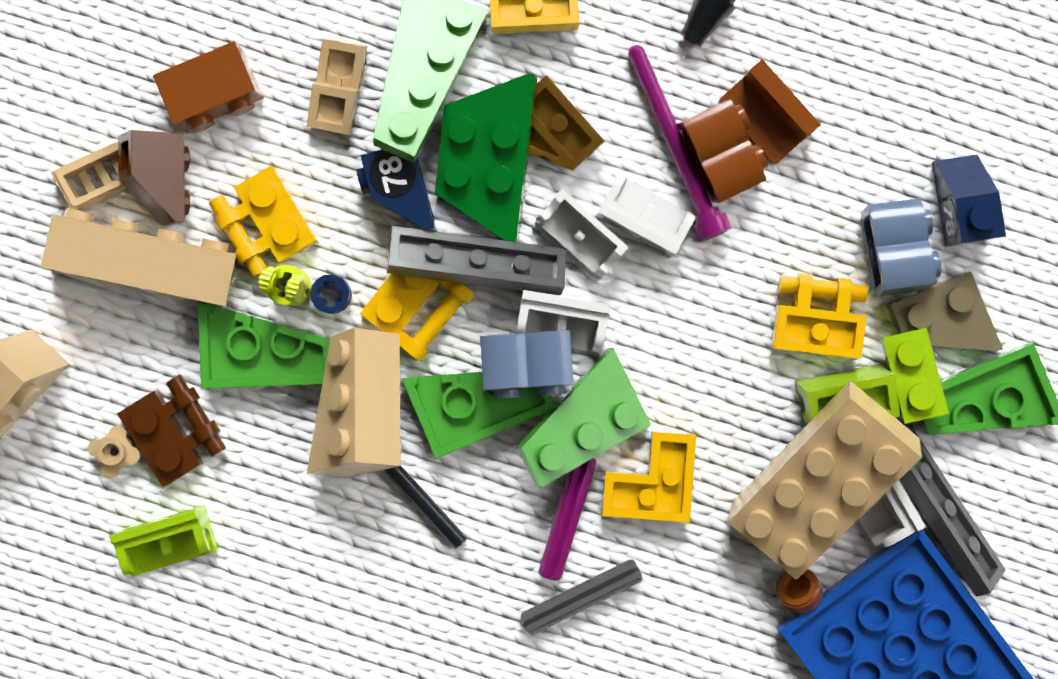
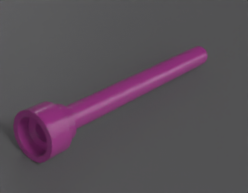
M638 44L631 46L628 50V57L696 210V225L693 228L700 243L710 240L731 230L732 226L726 213H721L718 206L713 207L645 49Z

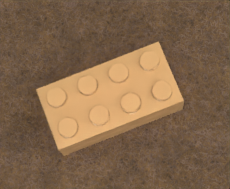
M849 381L734 499L731 505L728 524L797 580L922 458L920 438L858 386Z

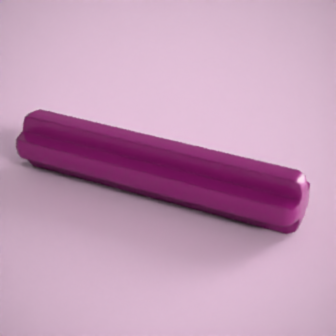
M594 458L567 474L538 570L539 575L546 579L558 581L563 575L596 466V459Z

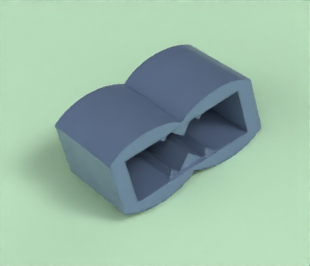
M916 198L867 205L861 213V224L865 246L869 255L870 275L876 297L925 291L937 284V278L941 276V260L937 251L932 252L928 240V235H931L933 232V219L930 210L924 209L921 199Z
M570 330L480 336L483 390H493L494 399L521 397V388L537 387L538 396L565 394V386L574 385Z

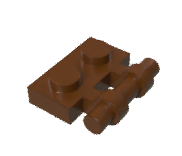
M181 374L166 382L174 396L171 401L166 403L160 391L154 390L117 413L162 487L170 485L204 463L196 451V447L204 444L211 457L227 448L218 435L221 432L215 420L210 422L198 403L201 397L194 387H188ZM182 410L195 430L189 436L186 435L174 416Z

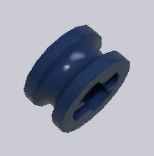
M332 274L323 275L312 284L310 291L311 301L321 312L328 314L340 313L349 306L352 299V290L348 282L342 277ZM335 282V288L343 293L341 301L334 300L336 303L334 307H328L327 299L320 297L322 287L328 289L327 283Z

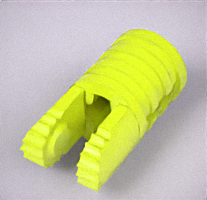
M280 265L275 268L268 267L264 269L259 276L258 282L261 291L266 293L272 301L288 306L303 304L310 297L312 287L309 275L304 270L290 265ZM282 279L288 280L285 289L280 287Z

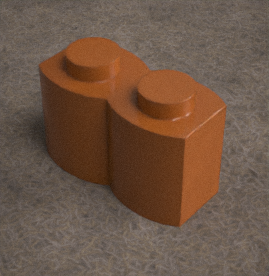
M731 99L726 100L677 123L690 155L696 164L700 178L713 203H721L767 180L764 170L768 168L767 159L760 146H752L748 139L746 130L750 129V122L740 104L734 106Z

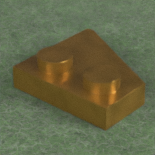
M546 75L537 83L529 154L574 171L606 141L549 76Z

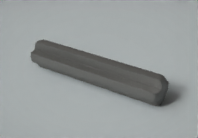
M629 559L522 612L521 621L529 635H535L640 583L643 580L642 574L633 559Z

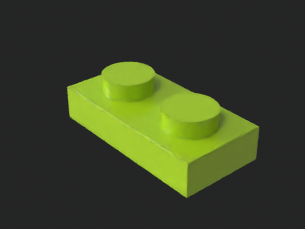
M927 328L881 338L888 370L895 374L902 424L949 414Z

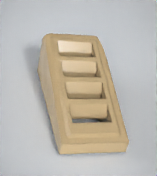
M118 141L51 172L54 182L70 209L79 211L89 210L127 189L118 179L112 182L102 164L110 160L118 174ZM94 168L103 184L98 189H95L86 173ZM77 176L87 194L79 197L70 181Z

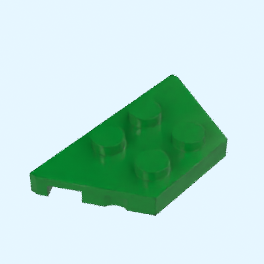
M525 74L444 105L435 194L504 241L519 242L538 74Z

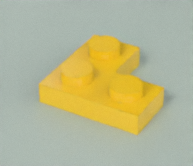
M651 431L648 474L605 471L602 516L690 523L697 435Z

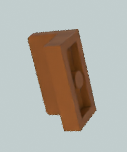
M763 59L754 65L738 83L718 100L719 104L731 99L734 106L740 104L743 107L750 122V129L746 130L749 140L754 145L760 146L767 160L773 165L782 160L800 142L821 126L820 122Z

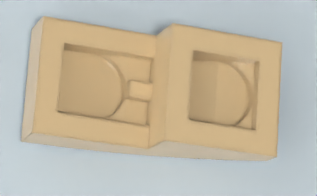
M326 37L322 38L316 82L312 83L306 127L345 135L351 134L368 46Z

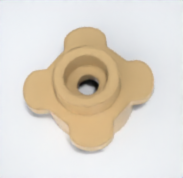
M122 426L112 427L108 435L101 439H93L88 444V453L97 458L101 465L100 471L102 475L108 478L116 477L121 468L127 465H134L140 460V450L136 448L134 441L127 436L128 432ZM112 448H116L118 450V454L116 456H113L111 454Z

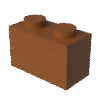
M235 41L153 75L173 125L183 131L189 130L190 133L201 132L212 127L215 124L213 119L230 113V116H238L247 113L255 108L254 102L264 99L245 51Z

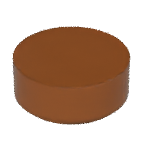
M809 569L797 580L785 571L779 577L776 584L778 599L788 611L795 614L811 612L819 605L823 596L821 583Z

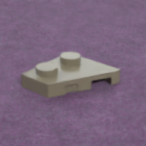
M971 271L935 284L929 290L918 291L886 305L898 334L927 328L932 347L999 351L1003 349Z

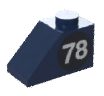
M383 149L360 155L363 167L356 169L363 195L370 193L371 198L376 203L423 230L438 231L418 156L413 164Z
M978 154L933 161L932 165L945 247L1006 237L1000 192Z

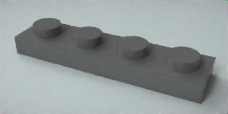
M392 226L387 273L561 295L565 288L566 249Z
M912 425L906 426L910 431H912L916 436H918ZM920 439L922 458L900 481L908 492L913 505L920 510L933 530L935 539L944 547L956 565L960 577L967 582L974 595L978 597L991 593L1006 569Z

